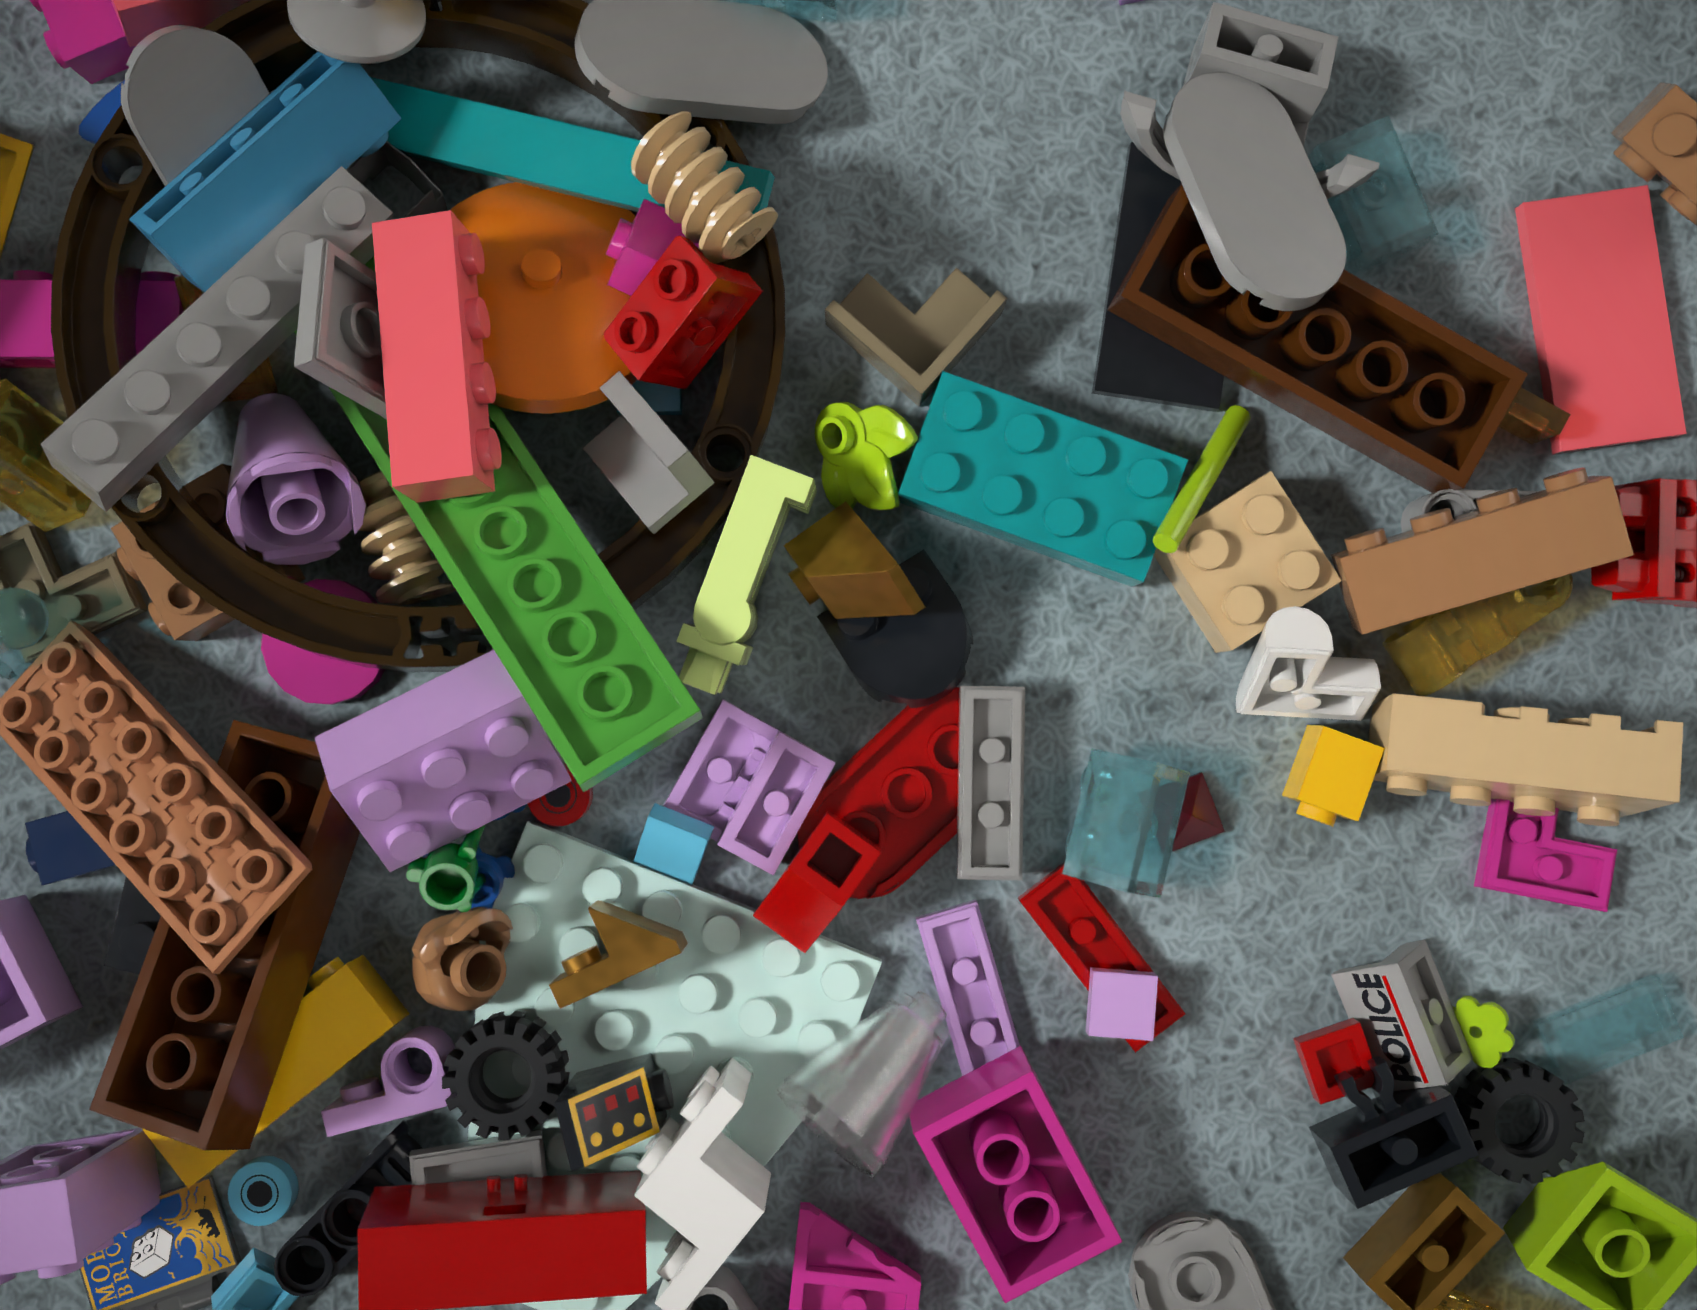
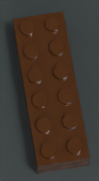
M1181 183L1167 200L1107 310L1429 492L1433 493L1446 489H1453L1454 491L1464 489L1528 373L1346 270H1343L1339 280L1325 295L1310 307L1295 311H1279L1260 305L1259 303L1263 298L1253 295L1248 290L1242 295L1225 280L1219 271Z
M237 720L232 722L217 764L310 860L312 871L288 898L264 920L253 937L220 974L212 973L162 916L160 917L89 1109L205 1151L246 1150L251 1147L360 834L358 828L329 789L316 742Z

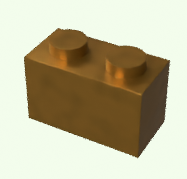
M1438 1173L1409 1186L1343 1258L1365 1284L1393 1310H1434L1500 1240L1505 1232L1457 1186L1441 1173Z

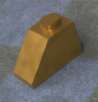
M846 501L783 545L798 566L788 573L791 580L809 605L821 599L835 619L915 615L925 608L899 564Z

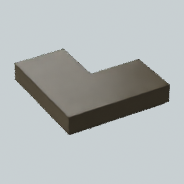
M29 522L0 536V607L26 663H33L71 620L96 635L148 611L135 580L123 568L118 559L117 552L63 575L40 523Z

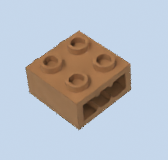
M1660 82L1611 132L1622 143L1613 154L1646 182H1649L1656 174L1662 178L1669 186L1660 196L1682 216L1697 226V102L1676 84Z
M222 463L184 485V487L207 516L235 542L225 514L231 466ZM160 500L142 509L140 512L152 510ZM123 522L111 527L121 546L117 549L118 559L126 572L133 579L141 581L152 600L148 604L149 613L155 624L164 634L172 636L174 640L198 641L235 620V618L216 609L179 582L142 547ZM245 545L246 551L269 568L298 582L306 579L298 565H277L264 561L262 553Z

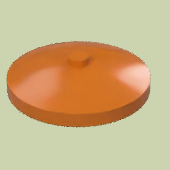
M517 182L485 189L466 198L450 209L470 233L477 234L484 253L485 270L483 274L477 275L478 296L484 300L490 319L489 338L482 339L484 362H487L491 367L496 386V399L491 404L527 413L552 414L570 412L608 400L606 395L600 390V387L618 371L623 374L631 385L637 381V378L604 339L605 330L631 297L607 285L617 260L605 255L620 219L623 218L633 223L635 215L630 210Z

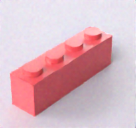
M451 210L372 223L392 487L416 503L495 492L494 470L501 467L502 454L497 433L493 428H490L488 404L495 402L496 386L491 367L487 362H484L482 339L489 338L490 319L484 300L478 296L477 275L483 274L485 270L484 253L479 237L476 233H470Z

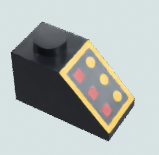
M652 1053L577 1072L554 1102L571 1171L587 1167L661 1131L667 1118L666 1110L674 1107V1101L668 1074L665 1069L656 1071Z

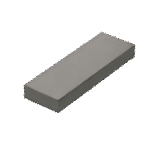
M959 687L957 879L1022 880L1025 687Z

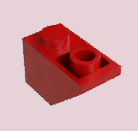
M828 810L752 916L803 953H806L842 909L881 855V847Z

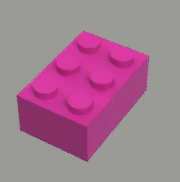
M1021 1046L907 1105L913 1134L1004 1303L1023 1295L1123 1242L1106 1205Z

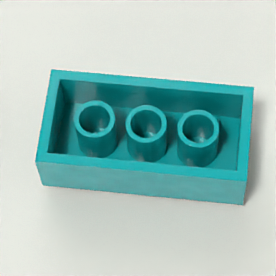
M943 371L898 496L900 503L1133 587L1145 581L1156 550L1153 544V537L1172 506L1188 459Z

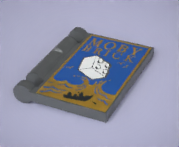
M213 1175L199 1180L190 1188L183 1185L159 1194L160 1203L141 1217L142 1223L139 1226L118 1233L113 1237L114 1244L112 1246L91 1253L83 1259L84 1266L79 1270L91 1310H198L212 1305L211 1296L220 1286L217 1274L227 1272L228 1277L242 1261Z

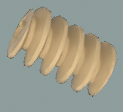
M681 111L657 123L643 136L635 149L631 161L632 174L642 184H648V193L657 203L665 204V213L674 223L682 224V233L693 243H699V250L709 262L720 263L735 259L749 251L769 232L776 223L778 213L773 207H767L752 214V211L760 201L761 193L756 187H748L735 194L742 184L745 175L739 167H730L719 173L726 164L728 155L722 147H713L705 151L709 145L711 135L705 127H696L687 132L692 121L691 112Z
M379 471L360 481L366 507L363 525L359 531L373 532L361 541L360 547L366 555L382 556L369 566L368 572L370 577L379 580H390L377 590V601L384 604L409 605L432 600L456 591L451 583L439 582L438 576L443 574L444 570L437 559H432L430 554L432 551L383 473Z

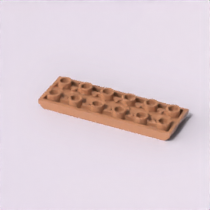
M71 620L0 698V736L212 973L220 974L253 937L264 920L288 898L312 871L310 860L112 652L94 634L80 624Z

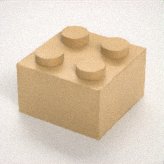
M1272 471L1253 480L1196 516L1176 552L1165 553L1156 548L1154 557L1216 653L1232 651L1261 633L1266 622L1274 612L1285 607H1302L1342 581Z

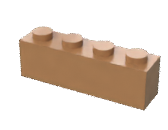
M1585 467L1576 468L1544 478L1543 482L1546 490L1520 497L1517 488L1506 489L1476 499L1479 510L1452 517L1450 508L1440 509L1410 519L1412 527L1410 531L1386 537L1384 528H1379L1344 539L1347 550L1331 554L1335 571L1342 580L1339 582L1352 628L1363 635L1633 556V549L1612 477H1588Z

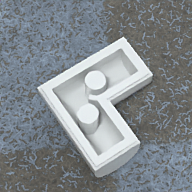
M1296 606L1282 608L1274 612L1266 622L1239 683L1236 695L1237 713L1361 721L1381 689L1377 663L1374 659L1331 657L1334 651L1332 635L1328 624L1321 616L1306 608Z

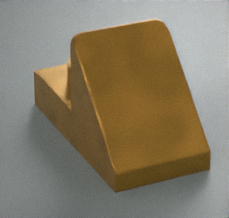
M597 900L588 907V910L607 953L601 955L598 946L595 945L570 956L561 962L565 972L560 974L549 986L559 1008L562 1009L682 953L688 943L682 931Z

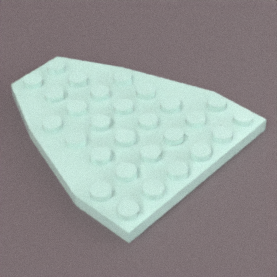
M527 821L511 860L515 868V875L513 878H504L502 890L493 905V909L501 910L509 917L513 929L510 930V943L504 952L506 977L500 989L489 1002L475 1010V1024L482 1019H488L492 1014L503 1011L505 1016H510L515 1011L527 1012L525 1019L533 1021L536 1017H539L547 1023L543 1028L549 1034L556 1030L562 1039L558 1043L560 1051L567 1050L569 1062L565 1066V1072H570L568 1083L577 1072L652 1053L656 1071L665 1069L668 1074L673 1093L674 1107L666 1110L667 1118L671 1117L677 1123L683 1118L679 1113L688 1101V1098H686L687 1094L702 1074L710 1066L720 1072L727 1062L734 1058L750 1071L752 1075L744 1104L721 1132L762 1166H765L836 1081L880 969L882 959L822 935L816 939L806 953H803L752 916L757 909L694 884L689 885L633 863L631 859L535 821ZM597 900L683 932L688 944L682 953L562 1009L559 1008L549 984L565 972L561 962L595 945L598 946L601 955L607 953L588 910V907ZM480 940L479 944L486 945V941ZM502 1050L488 1056L483 1067V1078L486 1086L493 1094L510 1099L519 1097L528 1090L531 1082V1071L528 1063L522 1056L513 1051ZM556 1109L553 1110L542 1125L539 1123L533 1130H542L547 1176L639 1170L636 1166L646 1153L645 1147L653 1137L646 1138L587 1167L571 1171ZM472 1122L468 1128V1141L486 1139L475 1135L479 1126ZM492 1132L487 1138L498 1137V1133ZM645 1205L648 1290L661 1278L657 1274V1270L668 1255L664 1249L677 1230ZM642 1294L522 1304L537 1310H626Z

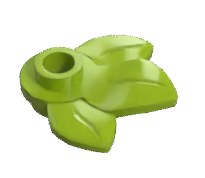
M836 402L826 406L818 415L815 424V441L823 456L821 480L825 494L835 508L845 501L852 509L857 501L869 509L888 510L899 507L898 491L889 458L910 449L917 442L918 436L912 426L895 410L885 405H875L863 410L849 402Z

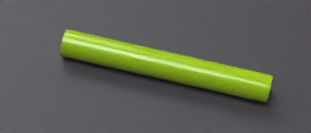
M1233 405L1225 412L1153 537V544L1160 551L1174 553L1178 549L1251 419L1250 413L1245 408Z

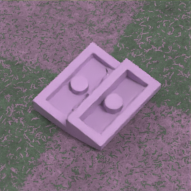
M722 699L663 806L714 826L710 838L717 841L718 846L774 876L836 763Z

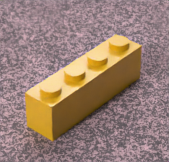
M364 954L346 964L338 956L310 976L308 984L313 990L301 1000L254 1137L410 1014ZM142 1129L187 1188H190L238 1151H205Z

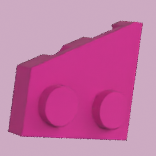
M800 1201L789 1310H919L921 1276L919 1273L810 1202Z

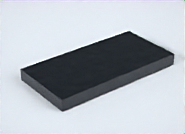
M1131 142L1127 150L1092 394L1216 412L1220 408L1224 381L1223 375L1107 310L1167 200L1181 185L1179 179L1159 168Z

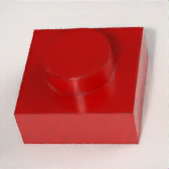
M1350 1018L1293 1038L1313 1098L1320 1105L1345 1097L1334 1078V1075L1346 1071L1353 1076L1358 1091L1371 1088L1373 1085L1374 1074L1367 1060L1372 1059V1055L1361 1023L1356 1019Z

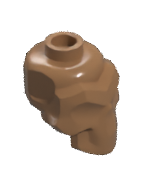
M474 907L468 912L457 910L455 913L432 919L424 924L412 947L414 954L412 959V975L416 991L427 1003L447 1010L471 1011L488 1003L500 989L506 977L504 952L510 943V930L513 929L509 917L498 909ZM480 940L486 941V945L479 944Z

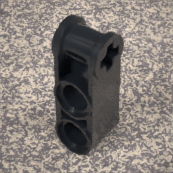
M405 1120L361 1162V1168L282 1246L276 1255L274 1272L275 1278L283 1290L291 1295L300 1297L315 1295L325 1288L358 1254V1226L360 1222L349 1214L346 1205L347 1199L356 1198L368 1204L374 1187L412 1185L409 1155L411 1150L423 1148L408 1134L411 1126ZM301 1246H312L319 1250L324 1257L325 1267L318 1269L306 1264L302 1258Z

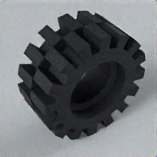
M504 1011L492 1014L488 1019L480 1020L464 1033L454 1044L455 1048L447 1055L444 1066L449 1067V1069L442 1077V1089L450 1088L451 1095L445 1100L450 1111L456 1107L460 1109L463 1115L457 1121L464 1128L471 1122L479 1126L475 1135L487 1139L492 1132L498 1133V1140H510L515 1133L519 1132L522 1137L531 1133L539 1123L542 1125L555 1109L554 1102L563 1092L569 1081L570 1072H565V1066L569 1062L567 1050L560 1051L558 1043L562 1040L556 1030L549 1034L543 1028L547 1022L541 1018L536 1017L533 1021L525 1019L527 1012L515 1011L510 1016H505ZM502 1050L513 1051L526 1060L531 1071V1082L528 1090L523 1095L510 1099L502 1098L493 1094L488 1089L483 1078V1067L488 1056L494 1052Z

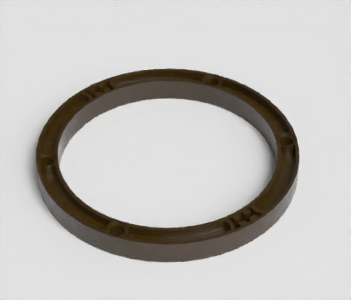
M250 0L221 15L202 28L223 35L237 44L252 60L268 92L276 89L318 52L306 44L293 29L288 17L287 0ZM423 0L426 10V25L423 36L415 47L456 48L484 52L530 64L564 78L597 97L625 118L642 136L657 123L670 116L668 114L647 113L626 108L608 98L610 90L603 87L597 79L595 85H593L583 74L575 54L576 33L581 17L589 5L583 0ZM438 2H441L442 11H440ZM122 105L117 109L87 159L72 192L58 240L52 278L51 335L56 376L67 418L73 415L137 355L135 345L136 303L141 270L150 241L129 218L158 194L165 185L125 118ZM692 117L687 132L696 127H705L711 135L710 143L714 147H722L728 155L727 161L750 166L724 120ZM132 166H143L141 174L136 180L127 184H119L121 175ZM773 227L757 244L740 257L716 263L748 273L763 292L725 339L723 367L714 403L699 440L691 452L715 483L655 534L640 519L628 532L598 554L634 610L667 586L702 551L729 515L750 456L758 457L766 438L781 377L786 333L785 287L778 242ZM728 445L739 451L743 462L739 468L733 471L722 472L710 465L707 455L716 446ZM166 455L112 506V509L142 547L179 582L216 609L260 633L322 657L363 667L412 673L449 672L486 654L487 647L480 641L458 644L457 655L454 656L441 645H421V634L429 639L444 638L449 636L450 625L456 624L457 628L467 635H483V632L465 604L447 607H401L367 603L323 592L290 579L264 565L238 546L207 516L184 487ZM159 483L161 486L159 503L152 510L140 512L137 507V498L140 492L148 485ZM421 648V651H422V653H423V657H422V658H416V656L418 655L419 649Z

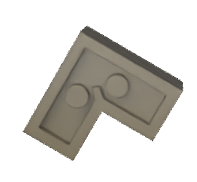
M956 268L923 306L913 314L867 273L840 304L833 300L825 308V322L840 338L917 406H920L937 387L942 372L950 373L1001 316L1008 298L998 290L989 297Z

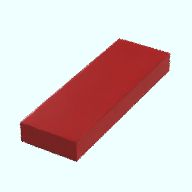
M1068 860L1018 897V900L1088 991L1090 967L1153 972ZM1159 978L1154 1038L1186 1014ZM1125 1039L1135 1053L1150 1042L1148 1040Z

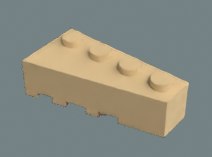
M1395 693L1373 704L1368 742L1385 748L1374 781L1387 782L1386 791L1393 794L1424 796L1427 794V789L1450 792L1451 802L1468 806L1491 805V799H1504L1513 802V811L1519 814L1555 815V808L1563 811L1576 812L1579 823L1594 826H1618L1621 817L1680 802L1683 722L1656 720L1653 727L1642 731L1622 730L1621 716L1592 713L1589 718H1565L1559 720L1558 723L1549 722L1550 715L1548 714V709L1525 706L1520 708H1499L1494 711V716L1484 715L1485 705L1482 702Z

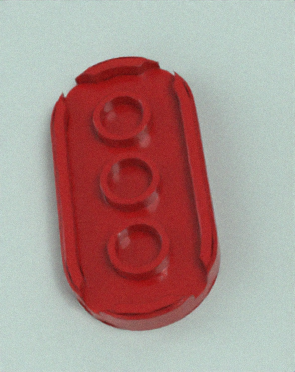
M956 687L950 694L928 707L911 708L907 705L824 783L798 830L800 850L826 812L830 810L881 847V855L850 896L851 898L870 899L882 897L893 892L957 834L959 687Z

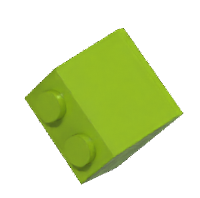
M1605 1162L1560 1173L1556 1177L1543 1178L1544 1182H1539L1503 1227L1526 1270L1592 1310H1660L1697 1266V1219Z

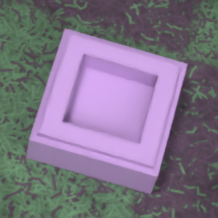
M1090 967L1086 1033L1088 1036L1153 1041L1158 975L1154 972Z

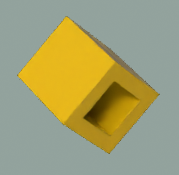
M1307 725L1282 796L1300 802L1296 814L1334 827L1337 816L1359 821L1385 748L1326 726Z

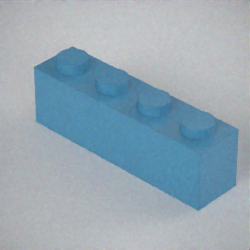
M316 52L130 217L129 220L188 281L201 291L206 292L341 166L347 169L359 157L369 156L379 150L389 137L388 131L402 118L360 63L345 62Z

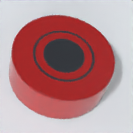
M566 764V769L572 781L527 803L532 814L539 821L550 826H566L578 821L587 813L592 803L593 788L583 792Z

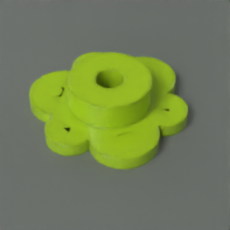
M1462 996L1457 1001L1456 1007H1453V1010L1472 1054V1061L1484 1068L1496 1066L1502 1058V1052L1510 1051L1515 1044L1513 1034L1506 1029L1509 1023L1507 1012L1502 1006L1494 1002H1484L1480 1005L1478 1000L1472 996Z

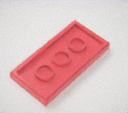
M1648 185L1523 202L1515 208L1552 455L1674 438L1687 434Z

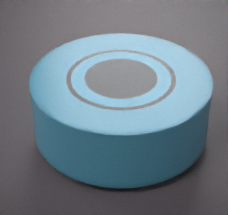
M274 1156L257 1157L245 1164L232 1177L228 1187L229 1205L233 1213L247 1224L253 1226L272 1224L286 1214L294 1205L299 1190L297 1176L292 1167L280 1158Z

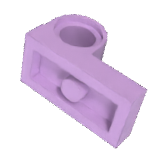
M419 1026L408 1031L392 1043L385 1051L381 1061L382 1087L378 1077L350 1083L339 1089L341 1097L321 1111L327 1137L446 1107L445 1100L451 1095L450 1088L442 1089V1077L449 1069V1067L444 1066L447 1055L455 1048L451 1037L442 1029L434 1026ZM416 1047L422 1049L429 1055L432 1061L431 1074L423 1075L415 1072L410 1067L407 1059L409 1048Z

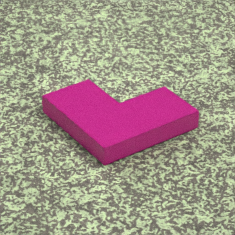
M1491 799L1474 887L1596 911H1608L1617 849L1556 838L1558 808H1555V815L1531 816L1514 812V803L1510 802V800Z

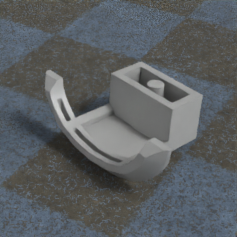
M1213 2L1191 52L1184 85L1197 76L1215 72L1235 74L1260 84L1271 92L1283 105L1304 147L1309 121L1328 90L1338 36ZM1124 91L1120 114L1125 131L1137 149L1163 171L1179 179L1165 145L1163 129L1156 119L1155 105L1157 100ZM1347 154L1340 163L1315 174L1326 198L1329 199L1347 193L1366 183L1379 169L1380 163Z

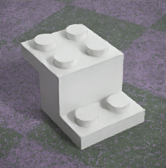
M731 1058L720 1072L710 1066L702 1074L686 1096L688 1101L679 1113L683 1116L681 1121L677 1123L671 1117H668L661 1131L653 1135L646 1145L645 1150L647 1151L636 1166L644 1174L634 1196L677 1230L666 1245L664 1251L668 1255L657 1270V1274L663 1280L655 1304L662 1310H686L765 1212L771 1172L721 1132L744 1104L752 1075L750 1071L734 1058Z

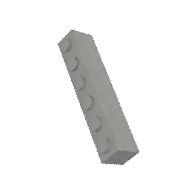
M341 166L41 443L51 466L107 512L157 462L173 449L297 330L305 244L325 238L365 265L374 256L372 223L392 220L393 212Z

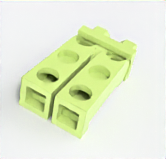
M750 456L694 606V625L683 623L676 641L690 647L679 675L682 683L716 695L717 692H723L733 663L736 665H747L753 647L743 643L751 638L757 628L758 614L754 605L790 508L809 514L817 493L814 478L756 456Z

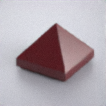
M1202 772L1142 794L1165 854L1225 832Z

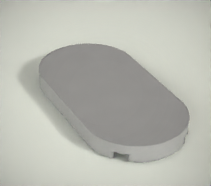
M593 0L581 17L575 37V54L583 74L593 85H595L597 79L603 87L610 90L608 98L626 108L640 112L673 115L681 111L691 112L692 117L765 124H787L803 117L806 111L814 106L827 83L828 68L826 58L814 36L789 15L766 6L721 0Z
M173 25L161 28L141 40L133 49L126 63L129 68L125 74V84L121 83V105L125 118L165 186L269 95L252 60L237 44L211 30L186 25Z
M1223 72L1207 73L1188 81L1179 90L1171 103L1170 110L1165 118L1163 136L1168 153L1219 271L1225 280L1242 295L1248 290L1253 295L1263 298L1259 303L1260 305L1273 310L1295 311L1314 305L1339 280L1343 273L1346 262V245L1339 224L1287 111L1279 100L1266 88L1235 74Z
M1184 1211L1168 1215L1151 1225L1133 1249L1128 1277L1130 1291L1137 1310H1276L1250 1247L1236 1229L1217 1216L1194 1211Z

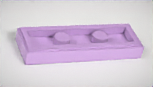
M973 900L916 917L962 1076L1020 1046L977 901Z

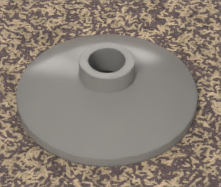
M287 0L288 17L297 35L316 51L331 58L350 63L371 64L398 58L416 46L423 36L426 25V10L423 0Z

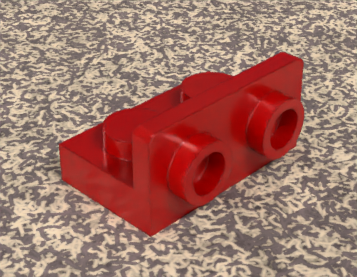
M676 236L604 332V339L637 380L686 389L763 290L748 273L709 262L689 238Z

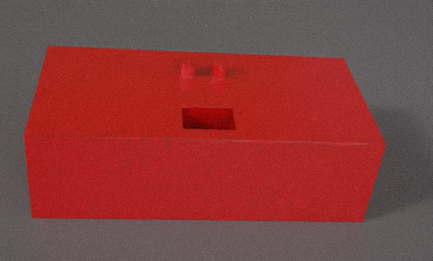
M641 1171L555 1175L534 1178L528 1177L527 1174H517L514 1178L501 1179L500 1176L494 1175L487 1177V1180L374 1187L358 1226L359 1310H435L647 1294L645 1204L634 1196L641 1181Z

